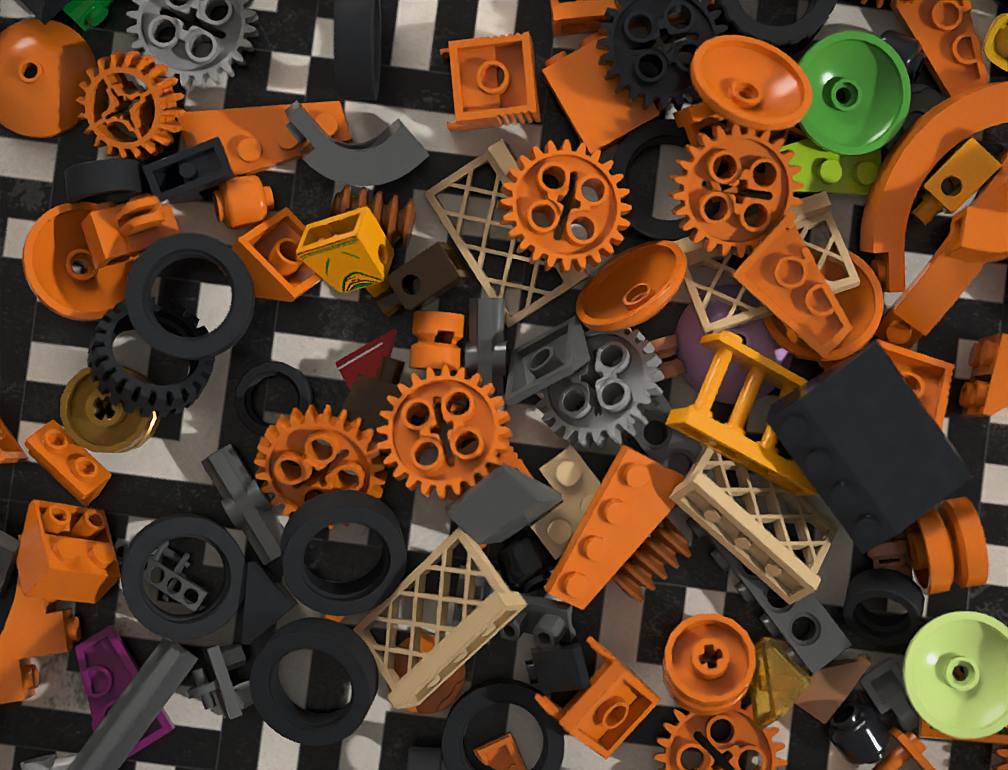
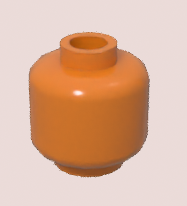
M256 175L232 178L220 183L218 190L212 192L217 221L224 222L227 228L232 230L258 226L267 220L268 210L274 209L271 187H263L261 180Z

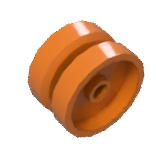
M966 496L942 501L938 511L933 507L904 529L905 538H907L909 562L915 580L921 587L924 595L949 591L953 580L960 588L986 584L989 574L986 540L978 513Z
M697 614L682 621L670 634L662 663L663 683L670 697L684 710L700 716L722 714L733 709L746 695L756 667L755 647L747 631L733 619L719 614ZM704 662H710L715 668L709 669L707 663Z

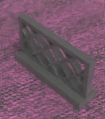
M163 637L67 770H118L199 658L173 639Z

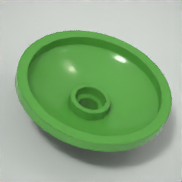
M844 31L821 39L803 55L798 65L810 82L812 102L806 115L798 124L812 142L826 151L851 156L875 151L888 143L898 133L909 111L911 85L902 59L888 43L870 33ZM839 89L846 96L843 104L836 98V93Z

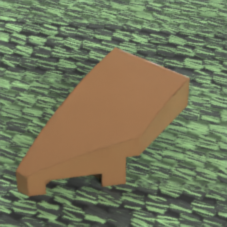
M867 654L858 655V658L833 659L815 674L810 673L793 693L792 702L823 724H826L858 683L870 665L871 657Z

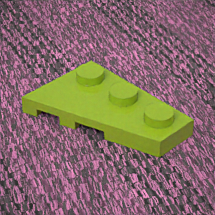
M809 138L782 146L779 150L780 152L784 150L794 151V156L787 163L788 165L801 166L802 170L792 176L794 181L804 183L803 188L793 191L796 194H817L826 191L827 195L868 196L870 187L875 182L878 169L881 166V148L860 155H839L824 150ZM765 164V179H766V176H767V174H768V169H767V166H766V164Z

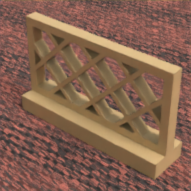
M500 139L488 147V151L424 192V195L489 298H505L507 286L529 291L525 308L512 316L505 306V323L510 328L574 286L581 284L590 278L591 274L587 268L578 273L573 263H571L569 270L565 274H561L559 263L555 262L552 267L556 268L564 283L552 291L535 288L540 265H544V261L539 257L534 265L530 287L508 282L513 259L529 262L530 258L514 254L518 238L511 240L508 253L487 248L492 225L513 229L512 225H501L500 222L493 221L498 197L509 198V196L499 193L501 182L502 184L512 183L506 176L510 168L520 170L516 164L518 159L509 144ZM487 162L490 163L497 174L493 191L472 187L475 170ZM468 175L466 185L457 184L458 181ZM449 187L463 189L464 195L460 213L445 210L437 195ZM471 191L492 196L487 219L466 215ZM531 213V218L535 225L541 228L549 227L548 218L543 213ZM449 215L459 217L457 227L454 225ZM465 219L486 223L481 247L466 244L461 236ZM557 224L553 235L557 241L560 240L561 227L559 224ZM470 249L480 251L478 261ZM486 253L507 257L502 280L489 278L483 271ZM492 283L501 285L499 295ZM534 292L544 294L543 297L532 303Z
M823 191L800 199L803 201L801 205H791L789 211L797 217L796 221L793 222L796 225L797 231L801 233L800 236L803 241L808 230L825 225L830 240L825 249L807 241H804L812 254L821 257L817 264L820 271L826 259L843 267L847 278L835 282L825 279L833 293L836 294L859 286L860 279L831 213L832 204L827 192ZM759 213L745 217L746 224L753 223ZM690 236L673 241L679 245L687 259V268L683 282L704 336L773 315L764 305L754 308L741 302L747 291L743 286L736 299L715 291L723 274L732 277L731 275L735 272V269L727 266L731 257L735 255L732 247L727 257H723L718 254V244L711 252L703 249L705 237L697 243L692 242L689 239ZM746 246L745 254L750 255L752 252ZM832 246H834L837 254L830 252ZM721 259H724L723 262H722V264L719 263V262H717V261H718V260H721ZM705 265L718 272L709 288L695 282L690 270ZM698 292L705 295L703 301H701ZM711 298L732 307L727 318L712 323L709 322L705 309ZM737 309L743 311L742 313L735 315Z
M704 446L684 481L675 486L669 498L789 605L816 591L821 581L817 573L838 529L802 496H796L759 475L757 476L760 479L762 488H752L747 468L734 461H722L721 454ZM703 470H713L717 485L703 473ZM725 470H735L740 488H730ZM733 496L743 497L747 512L734 501ZM755 497H765L770 514L760 515ZM777 497H782L788 503L791 514H782ZM763 523L773 524L777 539L764 528ZM785 523H794L799 541H790ZM806 523H811L822 533L819 541L811 540ZM793 550H802L806 565L794 555Z
M458 527L399 584L388 599L375 607L353 631L365 641L374 655L378 670L392 690L387 697L395 709L419 706L525 608L527 603L519 592H511L479 545L463 529ZM460 542L468 552L466 569L452 567L453 549ZM431 570L441 571L439 595L425 593L426 575ZM451 572L466 574L464 598L449 596ZM476 576L485 577L494 590L484 601L474 600ZM404 596L414 597L412 620L398 618L399 602ZM424 598L438 600L436 624L422 622ZM448 602L463 604L462 622L456 627L446 625ZM378 621L387 622L385 645L378 644L369 631ZM397 624L411 626L409 649L396 647ZM421 628L436 630L434 648L430 652L419 651ZM395 653L409 655L407 673L401 679L394 670Z

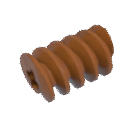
M347 184L341 192L336 193L329 217L368 206L384 234L387 233V239L392 247L402 237L404 249L407 250L416 217L413 199L409 198L405 206L399 208L398 195H393L388 204H383L382 191L378 190L374 198L368 200L367 187H362L357 196H352L351 185Z
M666 516L662 520L664 527L657 526L651 532L652 538H646L639 546L640 549H636L612 577L628 597L639 602L644 600L640 590L641 586L651 591L656 589L652 579L653 575L663 580L668 578L664 569L665 564L675 569L680 567L675 556L677 553L687 558L692 556L687 545L689 543L688 540Z

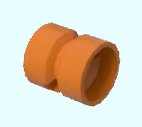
M414 311L412 334L417 337V342L411 345L409 368L427 370V367H431L433 371L442 372L443 366L448 365L451 372H458L462 367L463 350L457 346V343L464 338L466 316L439 311ZM437 333H439L438 338L440 340V343L435 342V337L437 336Z

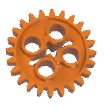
M729 122L727 134H725L721 126L715 125L712 126V139L703 133L697 134L700 143L699 148L686 144L685 149L690 158L688 161L676 159L675 163L683 169L682 175L670 176V179L679 183L680 186L678 190L670 192L669 197L680 200L681 204L674 207L671 211L675 215L686 216L678 226L684 231L694 228L689 237L692 242L697 243L705 237L703 249L711 252L718 244V254L727 257L732 247L734 254L742 258L744 257L746 246L753 252L760 244L759 241H763L788 213L792 220L796 221L797 217L789 209L791 205L802 204V200L793 196V191L803 188L804 183L794 181L792 176L802 169L801 166L788 165L787 163L794 156V151H779L784 143L783 138L775 137L769 141L771 131L759 130L755 135L754 129L743 127L742 132H740L739 125ZM725 155L728 159L729 167L724 175L717 177L713 171L714 161L719 156ZM764 162L767 166L768 174L763 182L756 184L753 179L754 168ZM708 180L731 186L740 185L752 190L767 191L771 196L769 199H760L743 194L733 195L721 190L703 188L702 182ZM717 196L720 201L719 211L714 216L707 217L704 212L705 203L709 198ZM756 203L759 215L753 223L746 224L744 212L749 205Z
M565 140L560 150L557 151L554 143L548 141L544 148V154L537 146H534L529 152L530 159L521 155L517 160L516 164L520 170L510 168L506 174L512 183H503L500 188V192L509 196V198L501 199L498 203V208L509 211L508 214L501 218L500 224L512 225L513 227L506 236V239L513 240L519 238L521 243L516 253L519 254L529 249L532 252L529 259L531 265L539 257L545 259V271H549L555 262L559 263L561 274H565L569 270L571 263H573L578 273L586 268V260L593 267H596L601 262L600 254L608 258L614 252L611 244L619 245L624 240V237L618 231L626 230L630 226L629 221L620 217L632 210L631 205L621 203V200L630 193V190L625 188L618 189L617 184L624 175L616 174L611 176L608 171L614 162L610 160L601 165L598 162L600 150H596L591 156L585 155L586 145L583 142L576 151H571L569 140ZM573 173L576 175V182L567 203V209L570 212L562 221L560 240L557 241L553 235L563 210V205L560 202L568 192L570 174ZM550 174L554 176L559 182V189L546 187L543 183L542 175ZM587 186L594 189L598 200L592 202L585 199L582 195L581 187ZM531 213H543L548 218L549 227L541 228L535 225L532 221ZM579 224L583 226L588 234L587 240L575 238L571 232V225Z
M448 365L443 366L441 376H436L432 368L427 367V379L421 380L415 373H412L413 386L408 388L404 384L399 383L397 386L402 396L400 398L393 396L386 398L393 406V410L380 411L379 415L388 422V425L378 427L377 432L380 436L388 438V440L378 444V448L383 453H391L383 462L388 468L398 466L393 476L398 481L408 477L406 487L410 491L415 490L421 484V494L424 497L428 498L433 489L436 488L440 499L445 500L448 489H453L455 494L460 497L463 494L464 485L468 484L470 488H473L477 484V478H485L489 475L487 469L490 466L498 468L502 465L496 455L497 453L505 454L510 452L509 447L501 442V439L512 437V431L510 428L501 425L511 420V417L507 411H498L504 406L505 402L502 396L491 398L495 392L492 383L480 388L483 379L479 373L473 375L468 381L467 371L464 367L458 370L456 376H452ZM436 398L441 399L443 418L450 428L447 436L455 459L453 467L448 466L446 446L439 437V434L442 433V428L434 405ZM456 401H469L470 406L466 413L459 416L450 414V409ZM427 410L430 412V416L425 424L421 426L411 425L412 416L417 411ZM468 438L479 440L478 449L473 454L463 455L459 453L460 445L464 440ZM430 448L438 450V458L433 464L426 466L420 464V456L425 450Z
M310 404L305 416L295 407L289 418L281 414L275 425L270 424L264 434L265 437L261 438L257 447L259 451L254 464L258 465L259 468L255 478L265 480L260 489L262 493L273 492L269 503L271 506L280 503L285 505L282 516L285 517L292 511L295 512L303 503L320 495L313 490H319L323 493L335 490H355L381 498L385 487L383 484H385L388 476V471L384 470L386 465L383 462L386 456L379 455L381 451L378 448V444L381 442L370 443L374 433L372 428L363 432L359 430L362 420L360 417L349 423L346 421L347 410L345 409L340 412L338 417L332 416L330 405H326L322 414H317L314 405ZM316 439L325 440L330 446L322 445ZM344 449L348 450V451H345V452H343V453H341V454H337V453H339L340 451H342V450H344ZM286 460L295 461L299 466L291 465ZM343 469L352 470L357 475L347 474ZM303 480L305 481V482L302 483L301 485H295V484H298V483L302 482ZM344 522L342 524L347 527L349 526L350 522ZM335 524L328 526V528L333 529Z
M740 701L733 709L719 715L700 716L690 711L684 715L679 710L674 709L673 714L677 722L675 725L668 722L662 723L663 727L669 732L668 738L656 737V741L664 746L665 749L664 752L653 754V758L664 762V767L658 770H724L718 765L713 768L711 767L715 761L714 758L694 738V733L699 731L718 752L723 754L728 751L725 760L734 770H741L738 763L739 756L742 752L750 749L755 750L758 755V764L753 770H776V767L787 765V761L776 757L775 753L785 748V744L777 741L773 742L771 739L779 732L778 727H764L770 716L768 713L764 712L755 717L753 715L756 710V704L750 702L742 709ZM718 719H725L730 724V734L723 741L713 740L710 734L711 725ZM690 747L698 748L701 752V761L693 769L684 768L680 761L683 751Z

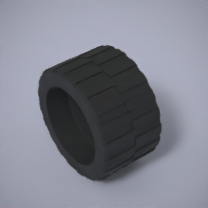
M714 0L713 11H722L719 18L715 21L716 25H728V30L723 35H741L755 38L771 44L788 56H791L802 47H806L814 39L829 19L828 16L834 10L837 0H808L805 14L796 23L780 27L765 25L754 20L744 11L738 0Z

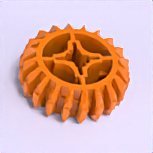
M123 51L113 52L111 58L108 56L101 57L97 60L98 67L94 66L86 70L90 80H84L78 84L86 92V95L79 96L75 100L79 104L85 105V112H81L77 117L81 120H88L89 126L86 127L83 133L87 135L96 134L94 146L101 148L107 145V156L114 157L120 154L121 159L133 160L136 158L139 161L149 159L150 154L156 156L163 153V145L169 146L175 141L172 133L180 132L183 128L175 120V117L184 116L186 113L184 109L177 107L176 101L182 100L185 95L181 92L174 93L172 88L179 79L175 77L166 79L165 75L169 66L165 64L155 66V57L152 55L141 57L139 51H129L127 55ZM124 73L141 80L147 89H138L133 81L127 80ZM140 99L133 104L128 113L122 114V112L129 109V106L133 103L132 100ZM153 105H155V116H154V118H153V115H152V107H153ZM115 123H123L129 132L134 131L137 138L122 132Z

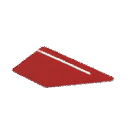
M392 329L336 361V366L350 390L358 374L376 379L382 356L389 358L391 356L397 334L396 329Z

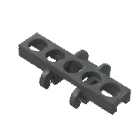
M118 538L114 545L115 554L120 566H122L123 558L117 555V551L121 546L128 548L130 542L123 538ZM166 541L156 548V553L150 555L143 572V580L164 593L162 596L164 601L168 602L173 598L190 610L198 612L201 608L200 605L210 592L187 579L185 574L182 573L183 568H188L190 562H188L190 554L179 555L168 548L169 541ZM163 555L177 563L174 570L159 562ZM155 567H160L164 571V579L159 583L154 582L150 576L151 571ZM171 578H173L172 581L170 582L169 586L167 587L168 581H169ZM181 584V590L179 592H176L179 585ZM191 588L198 593L196 603L184 597L187 589Z

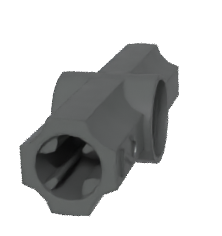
M469 298V341L466 342L465 346L467 377L470 380L473 375L479 373L483 379L480 388L492 383L495 392L491 398L502 396L503 400H505V377L508 376L509 345L508 341H505V298ZM505 404L498 411H506Z
M233 444L219 449L201 461L205 471L213 481L212 483L223 498L221 503L225 512L238 530H243L263 565L281 556L280 545L284 526L273 511L275 507L269 504L271 501L269 494L261 492L262 484L258 479L252 477Z

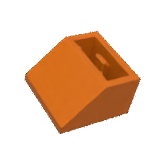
M1000 333L980 338L979 343H974L968 360L969 366L973 367L970 380L964 383L959 396V405L963 406L961 416H992L1008 406V334Z
M34 499L31 501L16 559L23 595L26 597L96 604L121 578L105 511Z

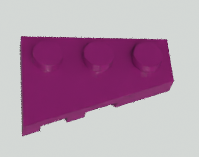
M113 624L75 646L85 695L88 697L93 720L91 722L93 733L140 670ZM164 708L128 757L175 728Z

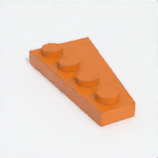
M340 101L301 103L328 135L344 143L353 142ZM292 104L186 112L184 116L177 117L178 122L183 127L181 132L187 149L217 136L221 139L236 177L252 175L301 159L300 151L310 143L306 140L301 144L285 126L290 122L285 110Z
M622 444L544 590L549 595L583 610L673 509L676 503L669 496L675 486L683 482L686 476Z

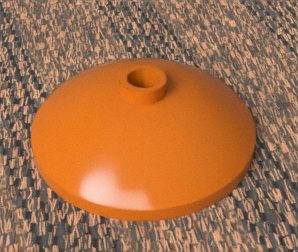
M38 18L17 22L0 32V124L26 137L49 138L71 130L82 121L77 117L81 112H85V105H81L75 100L79 96L86 95V92L78 84L81 81L90 80L86 70L90 67H98V63L91 47L80 34L69 26L55 20H50L44 25ZM31 66H37L36 76L27 78V69Z
M741 35L718 36L700 45L692 59L690 68L691 78L699 95L713 111L736 125L762 131L785 129L800 122L810 108L812 88L804 71L786 53L764 41Z
M80 201V203H64L44 213L35 222L24 242L22 264L29 287L35 296L51 311L76 321H100L109 309L113 310L115 304L121 301L126 304V283L136 260L99 269L95 268L81 222L91 212L90 208L98 204ZM80 263L83 265L85 273H76L72 268V264Z
M653 240L635 245L619 253L601 266L583 286L576 302L578 318L587 328L604 332L623 330L649 320L667 305L681 286L687 268V259L684 252L675 242Z
M817 244L816 246L825 249L827 245ZM832 246L830 252L837 254L834 246ZM848 251L860 279V284L857 287L834 295L853 329L825 359L821 358L774 314L762 318L764 326L773 340L789 353L812 361L838 360L854 354L864 347L873 337L880 324L884 308V298L881 284L876 274L863 259ZM812 254L815 263L818 264L821 257ZM826 259L820 271L825 279L835 282L847 278L841 265Z

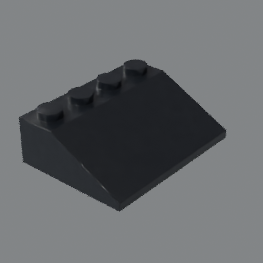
M877 339L774 402L765 420L862 554L902 532L973 478V473Z

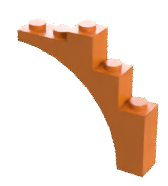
M21 534V535H18V541H20V542H21L22 534ZM19 573L15 598L4 629L0 634V704L24 701L36 695L35 688L39 686V672L37 666L31 663L32 657L69 652L75 649L77 641L81 639L80 620L77 616H73V609L56 610L55 603H58L59 600L24 596Z

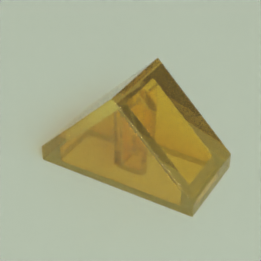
M764 637L754 644L756 667L749 685L755 729L763 730L784 716L813 680L769 637Z

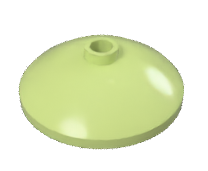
M950 612L929 621L913 637L904 658L903 682L912 707L927 724L944 734L965 739L989 736L1008 725V627L1002 622L978 612ZM957 665H961L964 669V676L957 681L954 679L952 672Z

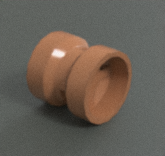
M675 334L649 341L655 348L653 353L662 361L656 367L664 374V379L662 380L687 373L684 361L678 358L676 352L679 345Z
M907 538L888 539L867 551L868 557L873 560V569L897 570L913 579L912 568L906 563L905 557L909 551ZM898 557H899V559L885 560V561H880V562H879V560L892 559V558H898Z

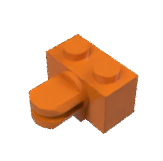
M152 193L134 196L129 199V203L115 206L113 201L95 205L90 208L91 212L81 222L96 269L136 260L149 246L158 240L170 235L180 234L171 205H161L158 197L153 196Z

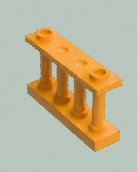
M722 330L719 333L702 336L699 344L715 352L698 397L694 405L691 404L687 408L672 409L665 425L796 496L819 495L794 459L787 460L778 455L779 450L776 446L779 439L768 424L761 441L754 442L745 437L746 431L743 430L763 380L781 390L777 401L808 381L742 344L743 339L732 332ZM731 361L748 371V374L728 423L721 424L712 419L713 414L710 412V409Z

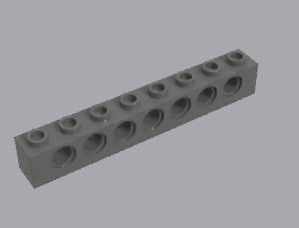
M664 395L651 396L650 400L658 408L656 411L645 409L643 415L647 418L648 423L656 421L663 426L665 431L663 440L656 445L648 443L643 434L646 425L638 421L633 424L636 432L634 437L626 430L621 432V437L626 443L633 440L641 450V454L667 467L669 459L674 454H683L689 462L688 471L684 474V476H687L703 447L697 441L665 425L671 410L674 408ZM703 470V473L717 485L713 470ZM733 496L734 501L747 512L742 498ZM692 517L685 521L699 540L706 536L715 548L710 555L721 570L725 573L731 569L740 581L734 587L745 602L750 605L755 601L764 613L759 620L770 635L774 638L780 634L789 646L783 652L797 670L804 667L810 673L815 674L852 646L813 593L791 605L785 600L779 605H770L767 600V592L770 587L756 574L746 573L742 562ZM799 617H807L810 621L809 632L803 637H794L792 633L793 622Z

